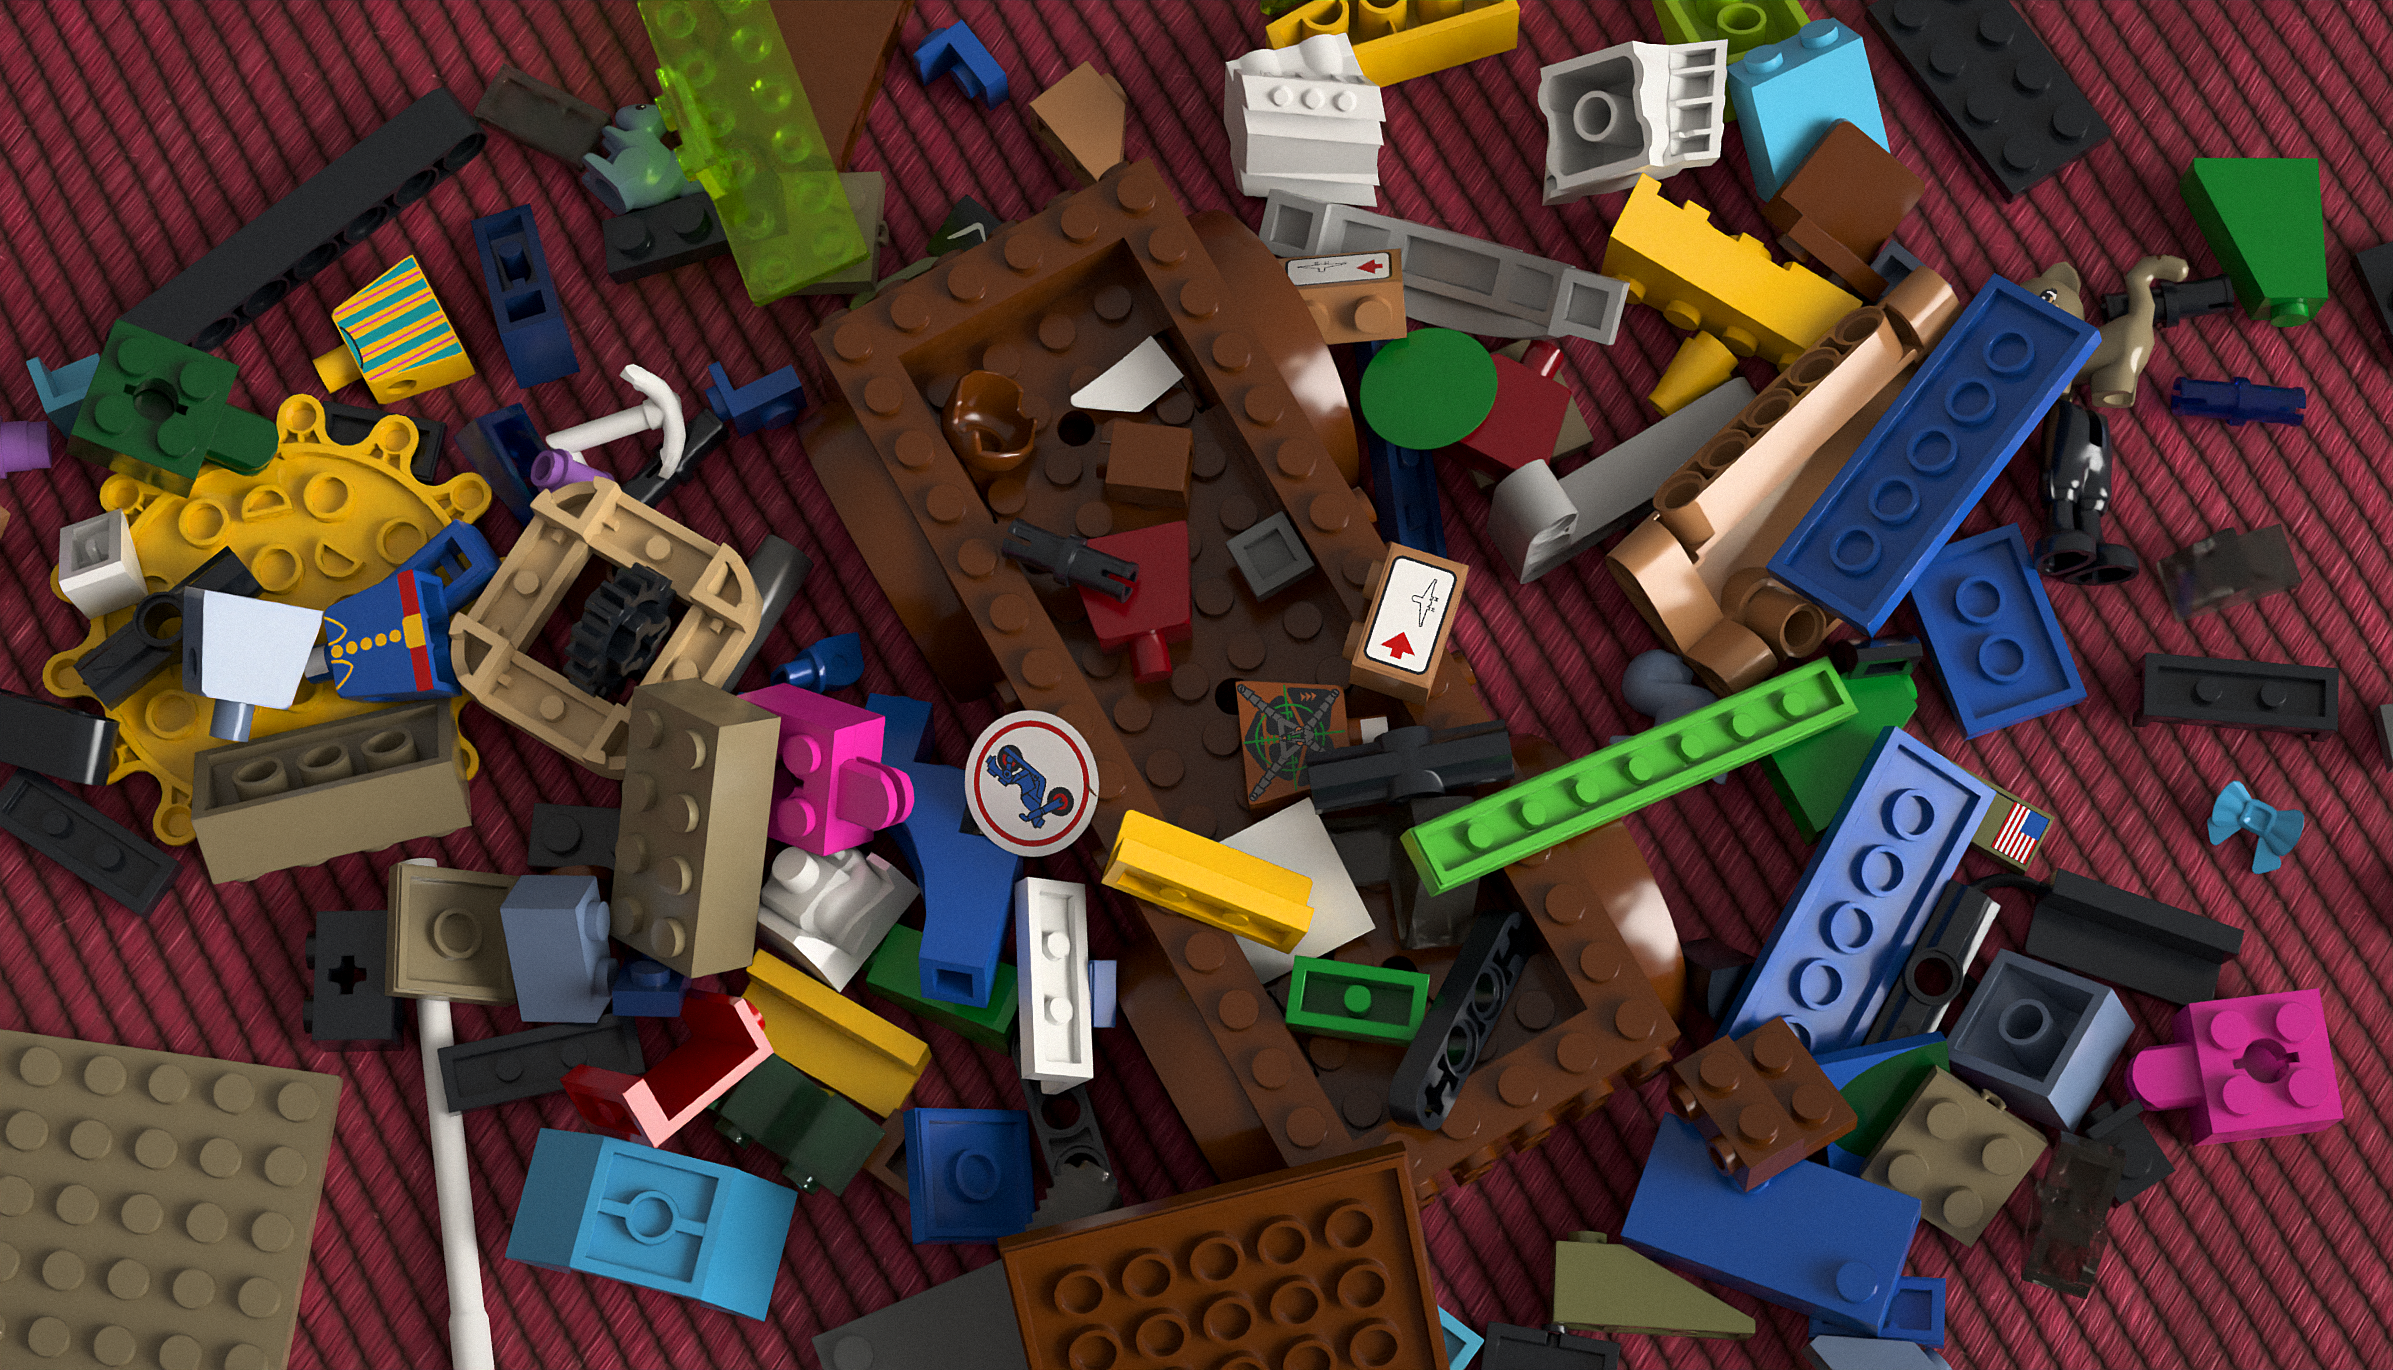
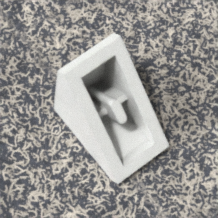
M122 508L60 528L58 582L63 593L89 620L140 603L145 597L149 596Z

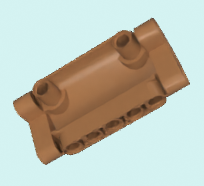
M1918 266L1876 306H1866L1853 310L1835 323L1657 489L1653 497V505L1656 510L1604 557L1608 570L1646 622L1673 653L1681 656L1683 663L1691 668L1694 674L1721 700L1760 684L1778 667L1777 661L1782 662L1789 656L1795 658L1808 656L1843 622L1771 578L1765 566L1964 312L1949 284L1934 270L1926 266Z

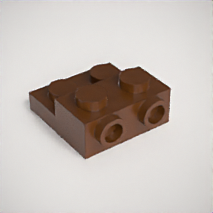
M1781 1016L1774 1018L1734 1042L1727 1034L1675 1063L1671 1068L1669 1089L1667 1090L1671 1107L1683 1123L1688 1125L1693 1122L1706 1140L1707 1153L1716 1169L1726 1177L1732 1175L1745 1193L1856 1129L1858 1116Z

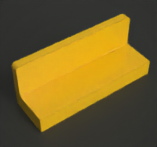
M1128 810L1122 818L1101 881L1102 884L1288 955L1307 934L1314 908L1307 906L1313 885L1309 877L1134 810Z
M759 948L753 957L752 966L746 968L751 981L741 998L750 1001L763 1016L766 1024L763 1033L774 1050L772 1055L885 1120L895 1108L900 1111L932 1057L928 1044Z

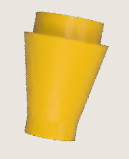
M1701 330L1694 339L1686 337L1657 387L1646 399L1662 417L1667 418L1731 381L1732 376L1730 373L1738 365V361L1718 339L1710 333Z

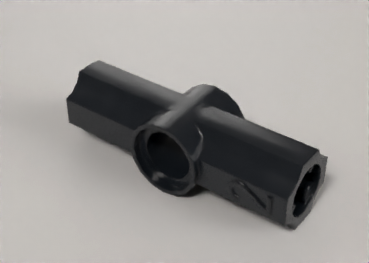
M228 545L168 592H155L145 597L136 606L131 621L73 665L85 683L110 711H113L171 664L183 663L185 586L255 599L265 592L263 587ZM176 617L182 618L181 627L174 636L168 639H157L159 627L166 620Z
M1504 719L1434 731L1429 726L1403 727L1376 736L1372 743L1339 747L1333 750L1318 751L1305 755L1315 815L1383 802L1388 807L1394 808L1417 806L1444 797L1445 791L1477 787V785L1494 782H1504L1505 780L1515 778L1512 751Z
M1952 879L1949 880L1862 1046L1936 1031L1950 1002L1962 989L1964 976L2001 907L1999 904L1994 902L1988 895L1969 885L1958 883ZM1919 963L1934 964L1942 971L1945 986L1940 996L1926 995L1917 988L1914 981V972Z

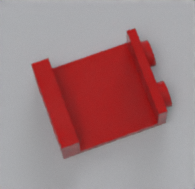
M688 988L681 1016L693 1036L642 1077L578 1064L559 1080L592 1133L656 1148L774 1053L772 1046L763 1033L766 1024L759 1010L745 998Z

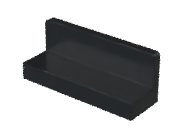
M2058 868L2039 883L2022 952L2025 956L2183 1009L2189 1003L2213 1000L2221 965L2239 955L2245 931Z

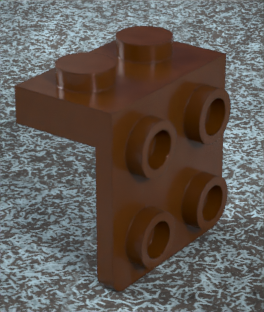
M1839 118L1831 123L1760 213L1782 230L1775 241L1798 260L1805 264L1813 254L1826 265L1818 274L1820 277L1849 294L1856 288L1875 303L1890 283L1866 264L1922 197L1925 191V184L1922 179L1856 125L1845 118Z

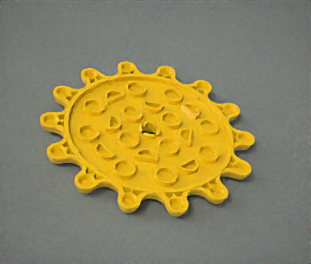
M306 394L293 395L286 399L279 407L276 422L279 435L278 449L267 469L257 476H243L203 461L188 499L120 473L112 475L104 482L99 496L101 505L107 513L122 508L149 595L155 592H168L228 545L265 590L256 599L324 611V613L329 606L382 582L455 519L472 525L489 509L493 500L492 489L488 481L481 475L473 472L462 473L445 484L438 486H428L418 482L412 475L410 465L411 458L418 446L419 431L414 422L406 416L398 414L388 415L374 426L369 436L361 443L352 446H342L333 442L328 437L325 429V412L320 402L313 396ZM463 552L457 555L466 569L472 566ZM501 557L499 559L503 563L506 557ZM58 563L51 573L50 584L52 591L60 600L74 604L63 593L58 582ZM443 566L435 570L438 576L442 577V582L446 587L453 582ZM478 598L457 612L467 616ZM137 603L90 619L91 629L89 636L83 644L75 649L58 653L48 660L43 669V682L45 687L54 696L62 699L82 696L94 698L104 707L106 717L121 722L106 785H111L134 772H148L155 776L161 784L162 799L153 818V830L157 837L166 845L174 847L185 846L196 838L191 822L195 752L239 742L209 736L216 698L185 692L182 686V664H171L113 711H110L73 667L80 659L131 621L136 606L139 604ZM454 613L453 615H451V616L449 617L450 625H451V623H452V621H453V618L455 617L456 613ZM324 614L314 645L328 642ZM176 617L166 620L159 627L157 639H168L174 636L181 627L182 618ZM303 672L294 700L288 710L255 705L249 740L423 700L386 703H361L340 698L338 695L335 680L313 685L307 680ZM461 685L462 696L450 699L467 779L470 781L478 771L480 760L476 749L461 735L458 728L460 711L468 702L473 700Z

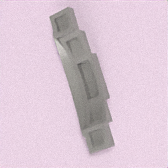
M1270 189L1259 233V239L1268 247L1272 254L1284 258L1401 248L1407 317L1452 330L1500 338L1546 340L1573 335L1598 343L1613 345L1630 282L1577 269L1574 265L1528 254L1521 249L1408 219H1397L1344 204H1332L1280 189Z

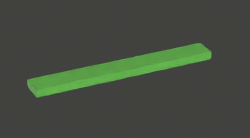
M1826 656L1410 828L1400 837V840L1430 897H1434L1846 722L1859 711L1829 657Z

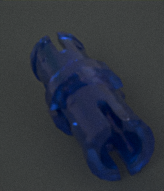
M2177 376L2172 388L2173 390L2180 391V395L2171 394V412L2173 416L2182 417L2185 415L2225 419L2229 426L2243 427L2247 421L2299 427L2304 419V414L2296 413V408L2306 409V393L2303 387L2295 386L2290 388L2251 384L2250 380L2246 377L2233 376L2230 382Z

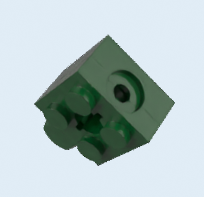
M116 318L70 433L65 453L188 499L203 461L243 476H257L267 469L278 449L279 435L276 425L267 417L226 402L240 367L239 365Z

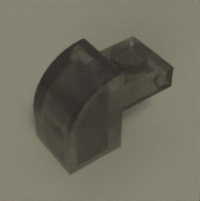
M2060 1131L2044 1178H2038L2026 1217L2020 1249L2021 1280L2087 1299L2108 1243L2105 1218L2127 1162L2125 1150Z

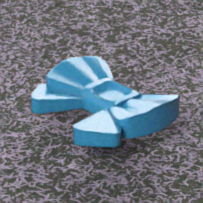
M2233 780L2218 795L2213 807L2212 817H2209L2207 820L2210 842L2213 845H2218L2243 828L2259 836L2252 871L2255 874H2262L2277 870L2281 867L2279 856L2289 853L2301 836L2304 827V815L2300 810L2296 809L2276 811L2274 807L2258 799H2252L2244 785L2238 780Z

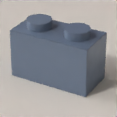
M521 875L501 905L500 913L522 1021L597 1023L612 998V990L620 973V965L616 958H611L608 943L610 910L608 904L600 900L596 876Z

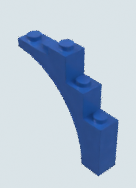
M870 693L865 710L885 716L881 763L907 773L914 790V804L907 819L884 829L894 839L913 870L926 908V920L918 957L922 997L987 1008L1015 916L1014 884L1024 879L1023 856L1004 850L992 842L986 835H972L976 822L969 809L965 793L966 770L951 765L929 764L936 744L933 703L915 700L906 696L894 697Z

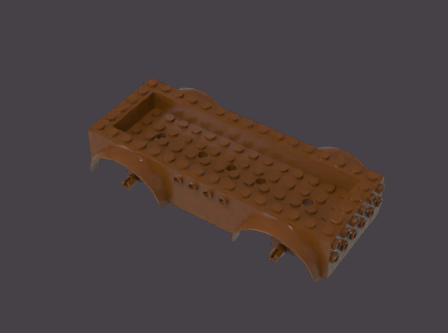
M1149 156L1133 164L1130 161H1123L1110 167L1099 177L1097 183L1078 193L1074 190H1069L1058 194L1045 204L1042 212L1023 222L1016 219L999 225L988 235L987 241L966 252L963 249H956L942 255L932 264L930 271L911 281L903 278L885 285L876 293L874 300L853 311L850 308H844L833 312L820 322L817 330L810 333L824 390L830 402L797 426V432L824 489L903 624L940 680L958 703L973 702L996 692L1008 714L1028 710L1050 713L1072 725L1085 739L1097 765L1099 795L1093 817L1087 828L1080 835V839L1102 878L1122 818L1128 810L1140 812L1218 843L1274 815L1252 818L1248 800L1239 714L1229 715L1218 707L1224 700L1237 698L1235 682L1260 681L1341 686L1344 691L1347 718L1386 714L1388 731L1410 726H1429L1434 731L1491 721L1471 686L1476 684V679L1469 663L1459 650L1450 653L1446 646L1425 707L1349 683L1352 661L1341 658L1353 620L1362 623L1366 622L1372 600L1362 598L1365 582L1374 559L1386 562L1393 541L1390 540L1385 544L1382 542L1372 525L1373 522L1377 521L1374 508L1364 491L1359 486L1357 487L1359 478L1357 439L1349 404L1336 366L1310 310L1296 286L1268 247L1244 223L1225 211L1207 209L1185 216ZM1149 336L1153 337L1184 375L1171 388L1140 412L1075 407L1071 403V397L1117 364ZM973 369L996 371L1018 382L1024 390L1022 409L1025 416L1038 419L1037 428L1034 432L1033 450L1026 460L1013 469L1004 472H983L968 466L953 453L942 434L940 426L942 409L957 380ZM1079 420L1092 424L1095 427V433L1088 443L1081 446H1070L1060 439L1058 429L1067 422ZM1114 421L1190 428L1192 430L1196 450L1188 509L1111 501L1105 480L1097 479L1096 466L1100 441H1111ZM1283 511L1313 561L1315 572L1258 603L1227 551L1225 542L1276 513ZM1019 517L1027 523L1068 538L1070 534H1075L1089 540L1185 520L1191 545L1193 638L1183 642L1168 644L1173 675L1159 682L1135 683L1129 653L1103 656L1074 582L1070 587L1063 586L1053 581V574L1013 559L1002 557L1001 549L1004 538L1030 547L1032 544L1007 532L1012 521ZM1530 733L1514 734L1509 736L1515 772L1514 779L1477 785V787L1445 791L1444 797L1417 806L1394 808L1388 807L1383 802L1318 814L1376 928L1317 958L1381 967L1385 962L1393 959L1403 960L1411 964L1417 973L1430 974L1425 1017L1476 920L1483 911L1487 909L1518 911L1524 913L1529 918L1533 935L1529 959L1446 1120L1441 1127L1434 1131L1398 1126L1392 1120L1389 1112L1388 1097L1390 1085L1409 1048L1289 1031L1286 1027L1285 1019L1293 970L1262 985L1231 932L1108 886L1137 936L1136 939L1120 948L1107 959L1116 961V996L1164 1087L1222 1184L1402 1140L1407 1150L1418 1210L1421 1212L1436 1202L1434 1196L1455 1184L1462 1188L1490 1172L1494 1168L1492 1163L1513 1151L1516 1155H1520L1548 1139L1551 1136L1549 1131L1571 1118L1575 1123L1590 1116L1608 1104L1606 1098L1627 1086L1634 1090L1665 1071L1663 1065L1673 1058L1670 1051L1681 1035L1678 1029L1684 1024L1688 1012L1689 995L1687 992L1686 967L1678 936L1661 891L1641 851L1620 818L1434 897H1430L1400 840V837L1410 828L1572 762L1573 760L1558 747L1537 735ZM1087 784V787H1088L1089 791H1090L1093 795L1097 796V795L1094 793V791L1090 788V786Z

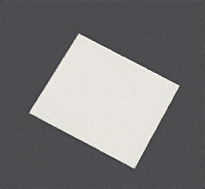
M1309 797L1219 842L1225 846L1309 877L1313 882L1307 906L1314 908L1307 934L1289 955L1233 934L1262 985L1293 970L1295 955L1317 958L1376 928L1319 815H1315L1314 805Z

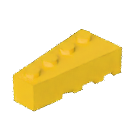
M1313 0L1265 26L1266 49L1277 50L1297 45L1316 35H1337L1346 32L1364 76L1382 88L1517 48L1520 8L1517 0Z
M1644 173L1641 174L1610 235L1600 273L1603 276L1630 282L1625 300L1626 303H1645L1662 311L1664 317L1675 326L1694 331L1697 328L1720 338V342L1735 354L1744 357L1756 355L1776 364L1780 373H1783L1842 317L1853 310L1861 308L1863 301L1794 261L1784 263L1783 267L1771 262L1772 255L1764 247V243L1743 232L1740 235L1727 236L1718 231L1707 221L1711 212L1694 202L1687 200L1681 209L1658 196L1657 193L1662 184Z

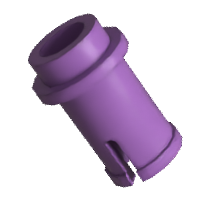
M560 448L541 452L535 459L531 469V481L538 487L540 493L546 488L552 493L572 483L593 481L594 476L604 477L615 482L611 473L602 472L573 460L569 451Z

